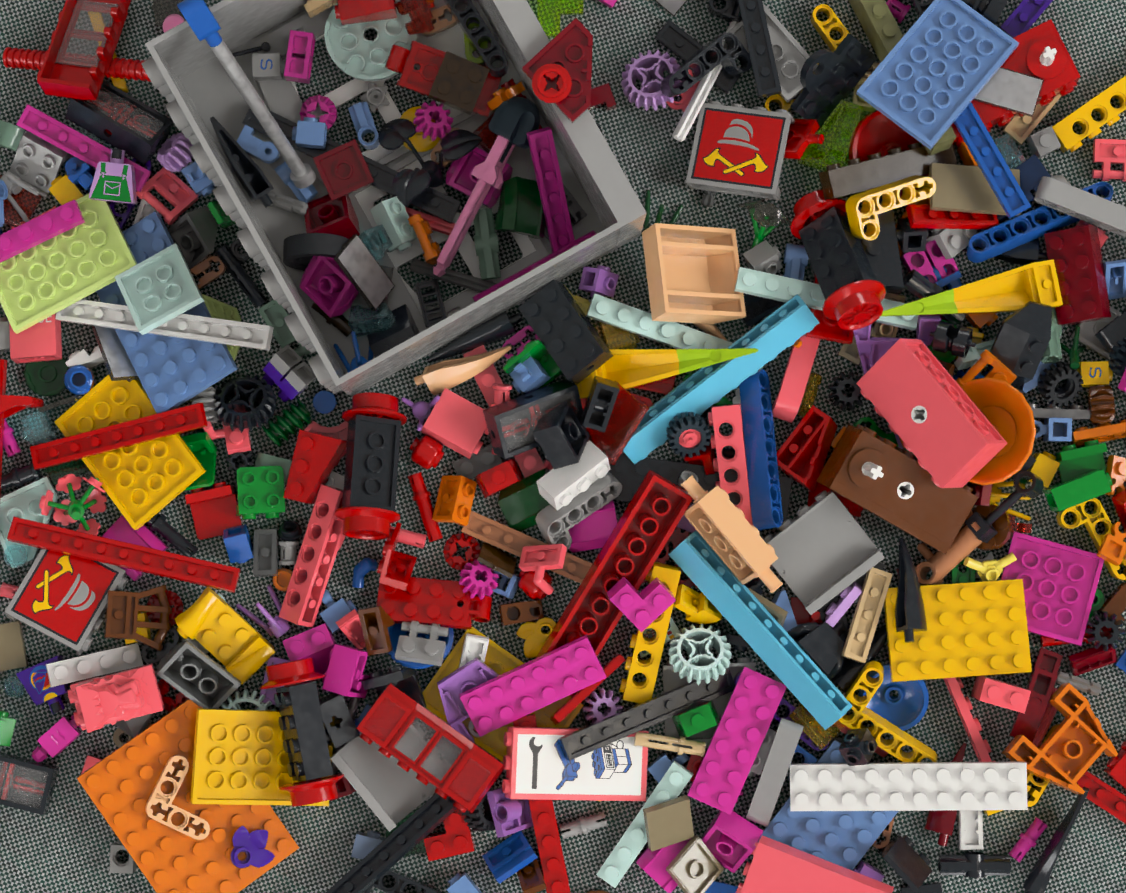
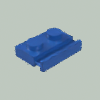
M522 831L516 832L482 856L499 884L538 858Z

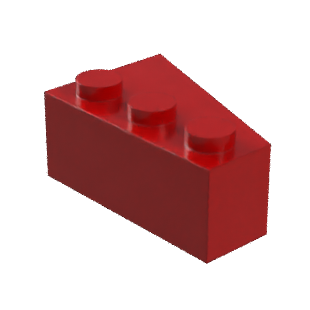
M813 405L777 452L778 469L812 493H814L817 485L816 480L823 469L838 428L833 419Z
M299 430L283 498L314 504L321 484L326 485L329 475L334 467L338 465L341 455L347 448V440Z

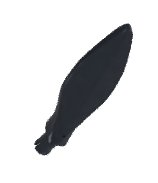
M1083 787L1085 793L1078 795L1029 873L1028 878L1024 881L1023 888L1026 889L1025 893L1045 892L1058 856L1087 797L1089 788Z

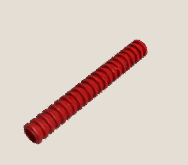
M6 47L2 56L3 64L6 68L41 70L46 51ZM76 53L65 54V57L92 61L97 59V55L93 57L92 55L86 56L85 54L79 55ZM112 58L108 72L105 74L107 78H126L128 80L133 78L136 81L140 79L141 81L147 80L151 82L141 64L146 60Z

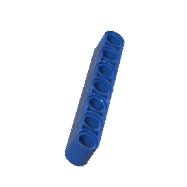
M1098 182L1082 189L1094 195L1102 194L1106 197L1104 199L1111 201L1114 191L1113 187L1107 182ZM1044 205L972 236L969 240L966 255L973 263H980L1042 237L1045 233L1056 231L1077 222L1080 219L1068 214L1059 215L1056 212L1060 211ZM1040 220L1044 222V224H1038L1036 221ZM1015 229H1020L1024 233H1018ZM994 238H1000L1003 241L998 242ZM973 247H980L983 250L978 251L975 250Z
M761 369L739 385L752 521L758 531L780 527L783 523L770 382L767 372Z

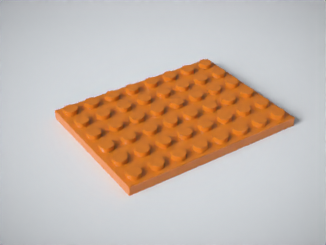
M190 699L160 718L76 777V779L156 893H238L299 849V847L270 805L190 803L197 708L203 709ZM174 755L185 757L189 762V769L172 804L208 822L210 832L202 840L189 837L150 818L145 811L146 803L167 761ZM179 759L178 762L173 761V773L167 772L165 776L172 777L178 781L179 777H176L175 774L177 770H183L182 760ZM167 780L161 784L162 793L169 794L173 791L174 785L171 781ZM160 802L156 805L152 804L150 807L153 810L152 815H155L157 812L165 815L162 820L166 821L167 814L172 808L168 807V811L160 808ZM181 812L174 813L171 817L172 824L176 826L181 825L184 822V815ZM189 817L188 824L183 830L187 831V828L190 827L195 830V835H198L199 832L203 833L205 831L202 828L203 823L200 822L199 825H195L190 822L193 818ZM244 826L249 833L260 829L268 831V840L264 849L272 852L275 856L270 863L260 868L252 865L246 868H238L233 865L230 859L231 851L234 848L232 838L239 827ZM240 852L238 854V859H245V852Z

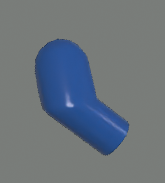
M364 558L354 567L352 587L364 588V576L368 572L377 569L378 564L375 559Z

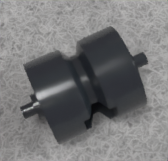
M940 321L936 331L930 332V336L933 337L932 349L934 351L942 353L951 351V354L954 356L966 358L970 347L976 346V343L972 342V328L964 326L955 328L952 323Z

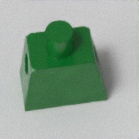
M712 700L672 717L679 737L692 736L714 727L720 722Z

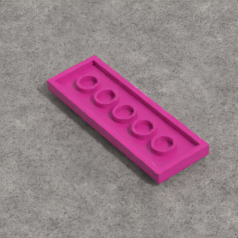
M587 635L471 688L459 694V697L479 737L607 677Z
M747 667L743 668L687 796L731 815L787 687L784 684Z

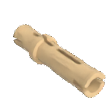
M638 731L635 734L634 746L677 752V755L685 753L704 757L706 742L687 740L683 736L674 738ZM648 740L667 742V744L648 742ZM674 743V744L686 745V746H691L692 748H685V747L673 746L672 744Z

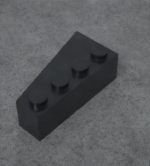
M882 195L879 198V204L882 203ZM892 209L877 214L880 225V232L877 238L874 240L860 239L876 280L885 286L886 293L900 294L904 289ZM867 225L863 228L864 234L867 231Z

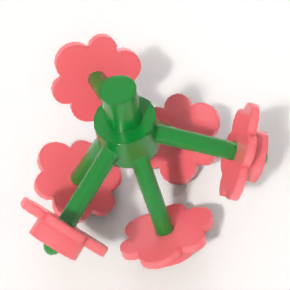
M67 474L59 478L58 484L55 486L56 490L69 493L70 500L64 499L60 503L53 502L54 493L48 490L46 495H43L40 500L41 514L47 516L49 510L54 507L53 520L55 522H61L63 526H68L69 522L75 523L77 520H80L81 524L76 531L97 536L99 533L98 529L101 527L100 523L96 522L93 518L85 521L83 515L87 508L93 514L106 511L107 506L105 502L107 498L101 493H105V491L100 488L102 483L99 482V478L91 476L89 479L85 477L81 479V477H76L75 474ZM83 479L91 485L82 498L76 500L73 490L81 488V481Z

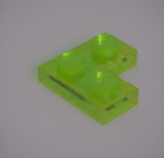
M537 0V20L548 38H555L560 33V15H583V0Z

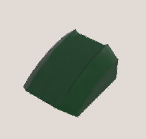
M518 176L504 181L495 229L526 235L534 239L544 238L546 221L537 181Z
M543 469L499 492L498 504L509 527L519 532L536 525L537 514L550 505L540 495L536 482L545 475Z

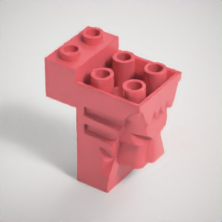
M152 663L103 677L97 676L72 683L70 685L71 689L67 690L70 703H75L77 712L73 713L76 726L81 725V729H87V733L101 729L106 724L114 725L121 720L128 721L132 718L164 710Z

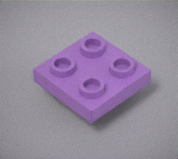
M502 787L487 792L497 838L505 837L533 826L528 799L506 798L505 793L502 792Z

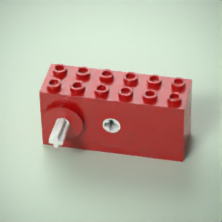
M1051 19L1013 38L1019 42V45L1000 68L1043 80L1035 106L1037 104H1040L1041 107L1052 102L1057 94L1060 93L1061 96H1065L1074 91V87L1077 86L1081 76ZM975 98L971 101L988 132L997 124L999 127L1008 124L1016 114H1019L1020 117L1027 114ZM953 123L951 127L956 138L952 145L960 147L964 140Z

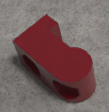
M609 83L591 89L589 112L604 105L607 111L616 108V102Z

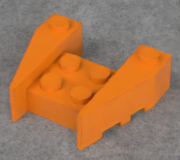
M1063 683L1049 700V703L1065 717L1061 724L1039 749L1024 735H1017L1002 753L1011 762H1026L1028 773L1075 794H1084L1085 791L1076 782L1102 752L1108 757H1116L1118 753L1102 729L1099 719L1090 708L1091 705L1088 700L1070 683Z

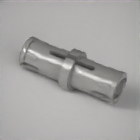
M604 812L586 818L582 816L577 821L563 825L560 824L561 831L571 829L562 833L563 839L581 833L585 835L588 834V831L607 827L606 820L596 822L605 818Z

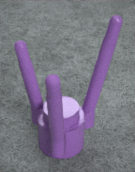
M439 395L434 397L430 403L424 401L413 403L405 397L401 399L402 402L412 408L413 415L419 419L418 431L422 430L425 419L431 413V408L439 401Z
M268 585L267 589L280 613L282 606L272 586ZM259 602L256 603V606L269 620L268 625L240 604L236 605L242 613L266 630L270 636L274 635L277 639L291 628L288 624L289 621L278 617V614L273 618Z

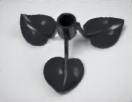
M395 119L385 124L379 132L378 141L384 149L395 150L400 148L405 142L422 166L421 170L419 168H415L414 171L404 169L394 177L392 186L398 200L407 207L428 186L435 188L442 185L445 179L441 171L445 169L443 156L447 161L458 160L474 150L483 141L482 138L467 130H454L441 140L440 144L443 150L439 152V164L432 160L424 162L409 140L416 133V128L411 121Z

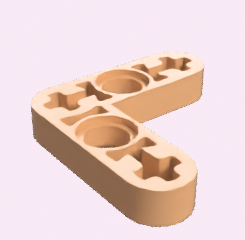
M174 755L167 761L146 803L145 811L150 818L189 837L202 840L210 832L208 822L172 804L189 769V762L185 757ZM181 759V765L184 768L183 770H177L175 774L176 777H179L178 781L172 777L165 776L167 772L173 773V761L178 762ZM169 780L174 785L173 791L169 794H164L160 788L161 784ZM160 802V808L168 811V807L172 808L167 814L166 821L162 820L165 815L157 812L155 815H152L153 810L150 809L152 804L156 805ZM176 812H181L184 815V822L178 826L173 825L171 822L172 815ZM189 817H192L193 819L190 822L195 825H199L200 822L203 823L202 828L205 831L195 835L194 829L190 827L187 828V831L183 829L187 826Z

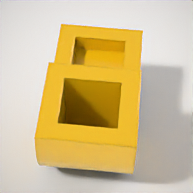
M684 584L677 587L674 607L686 613L685 620L697 624H710L721 620L722 614L702 592L698 593Z

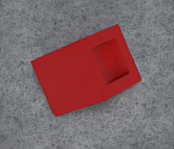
M711 442L709 446L705 445L706 450L704 452L701 449L699 450L700 455L697 456L696 453H692L693 457L691 458L688 457V454L683 457L684 461H688L689 464L703 465L705 475L715 474L713 458H716L715 450L711 447Z

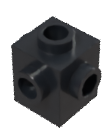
M908 217L898 218L896 235L902 252L925 251L928 228H911Z
M868 728L852 729L847 731L839 751L849 766L869 764L876 750L877 743Z

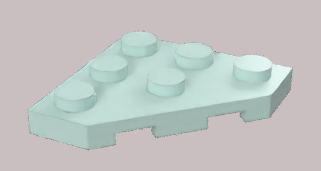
M49 476L0 498V542L12 569L34 560L37 556L39 548L8 541L7 537L13 517L44 524L49 523L54 507L49 510L47 516L41 514L39 507L41 497L46 495L48 490L54 493L53 502H57L58 499Z

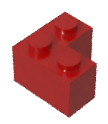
M456 809L443 821L446 831L430 834L424 838L429 862L475 850L471 828L467 826L469 822L465 823L464 818H466V815H462L460 810Z

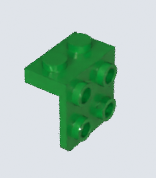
M533 340L524 346V350L520 354L509 358L503 367L504 372L510 375L514 370L513 368L520 362L523 363L529 357L535 358L551 377L540 388L547 386L562 373L540 340Z
M207 432L182 436V440L206 470L204 474L184 491L212 486L215 481L216 445Z
M1097 439L1084 442L1085 447L1076 448V445L1073 444L1062 447V452L1055 453L1056 460L1060 463L1058 469L1061 482L1094 469H1103L1106 473L1103 455L1104 452H1108L1106 443L1099 444Z
M281 466L240 467L237 469L238 505L236 506V516H242V520L256 519V515H265V519L279 518V514L285 512L283 468Z

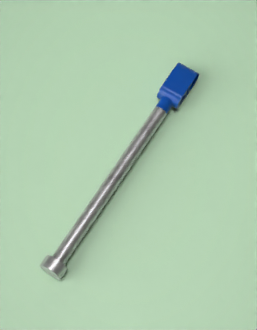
M183 0L178 3L179 10L199 41L204 39L207 41L291 170L290 178L295 186L300 189L309 187L316 179L315 172L309 164H303L218 33L221 27L205 1Z

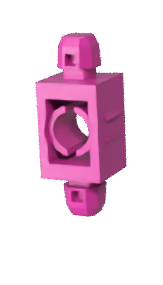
M74 715L71 717L72 720L62 717L37 740L41 747L38 746L31 755L37 763L45 760L48 757V753L52 758L56 757L81 735V732L77 729L78 726H76Z

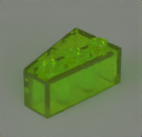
M841 100L817 132V134L824 135L823 144H809L802 157L797 159L798 163L821 171H827L826 166L840 163V167L846 166L850 145L856 128L862 120L864 107Z

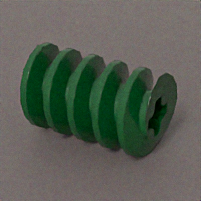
M298 397L296 398L297 406L289 403L290 412L283 408L281 409L283 417L275 414V423L269 420V428L261 426L268 437L280 447L283 445L281 438L286 441L290 440L289 432L297 435L296 427L302 430L305 429L303 421L308 424L312 423L311 413Z

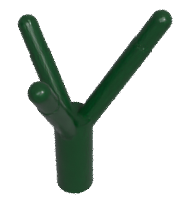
M1080 326L1075 328L1072 348L1069 349L1061 343V349L1069 354L1070 367L1072 369L1079 368V354L1086 349L1085 345L1078 348Z

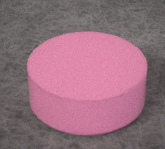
M178 14L167 16L163 22L164 33L185 22L184 18Z

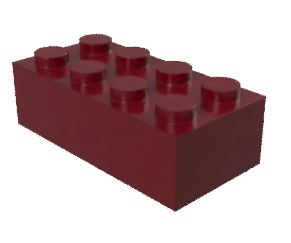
M1085 225L1045 233L1048 260L1054 259L1063 305L1056 307L1058 325H1072L1110 318L1111 311L1097 226Z

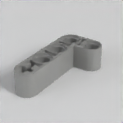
M608 471L603 478H599L591 484L585 492H581L573 498L567 506H563L557 511L550 504L542 509L536 516V523L544 540L549 545L563 543L568 550L572 543L568 530L618 497L622 491V484Z

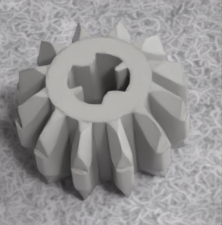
M209 387L192 398L193 404L203 403L206 420L211 422V424L218 422L217 411H214L216 408L214 406V403H216V399H214L216 389L214 387Z

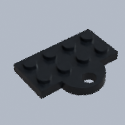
M849 33L835 51L830 49L816 51L805 61L801 69L800 82L804 89L790 107L804 119H816L819 124L818 130L820 131L852 89L871 68L877 57ZM819 63L818 67L813 70L814 66Z

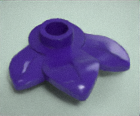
M244 826L239 827L232 838L234 848L231 851L230 859L233 865L238 868H246L249 865L260 868L270 863L275 856L272 852L264 849L268 840V831L260 829L249 833ZM240 852H245L246 857L244 860L238 859Z

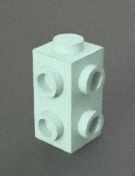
M397 197L381 201L370 209L389 252L395 249H399L401 252L412 247L411 242L417 239L414 228L409 224V216L405 206Z

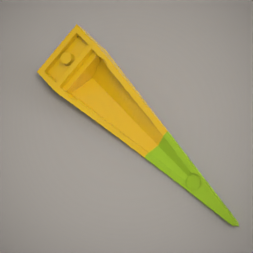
M1053 259L1030 263L883 311L881 316L1014 312L1025 307V304L1029 301L1051 307L1061 306L1063 302Z
M756 348L609 349L613 357L577 384L580 399H584L589 395L595 376L617 382L620 388L619 391L756 353L759 350Z

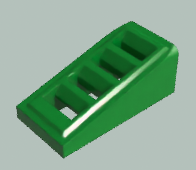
M218 201L208 203V208L223 229H227L235 224V221L233 222L229 215L225 214Z

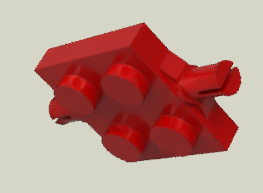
M794 119L795 123H790L784 158L800 159L809 144H823L824 135L815 134L819 128L816 119Z

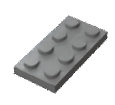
M763 3L782 90L780 95L788 103L804 89L800 82V73L805 61L810 56ZM740 21L728 32L733 33L749 53L743 23Z

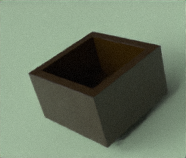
M447 51L428 98L471 115L490 69Z

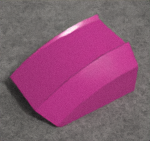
M476 147L464 157L453 161L446 173V184L470 197L478 181L471 173L476 165L485 162L489 153ZM508 163L505 164L502 170L503 181L510 179L513 168ZM491 186L482 205L492 208L501 195L502 186L500 190Z
M313 256L302 275L299 288L330 318L342 315L347 311L361 289L341 262L335 258Z
M613 500L568 530L572 538V543L569 547L570 551L574 553L603 548L617 525Z
M120 516L102 535L105 538L166 551L169 548L145 524L138 530H134L124 516ZM120 567L134 581H137L143 575L142 571Z
M690 839L652 852L647 847L636 858L635 862L665 891L671 893L678 884L666 871V867Z

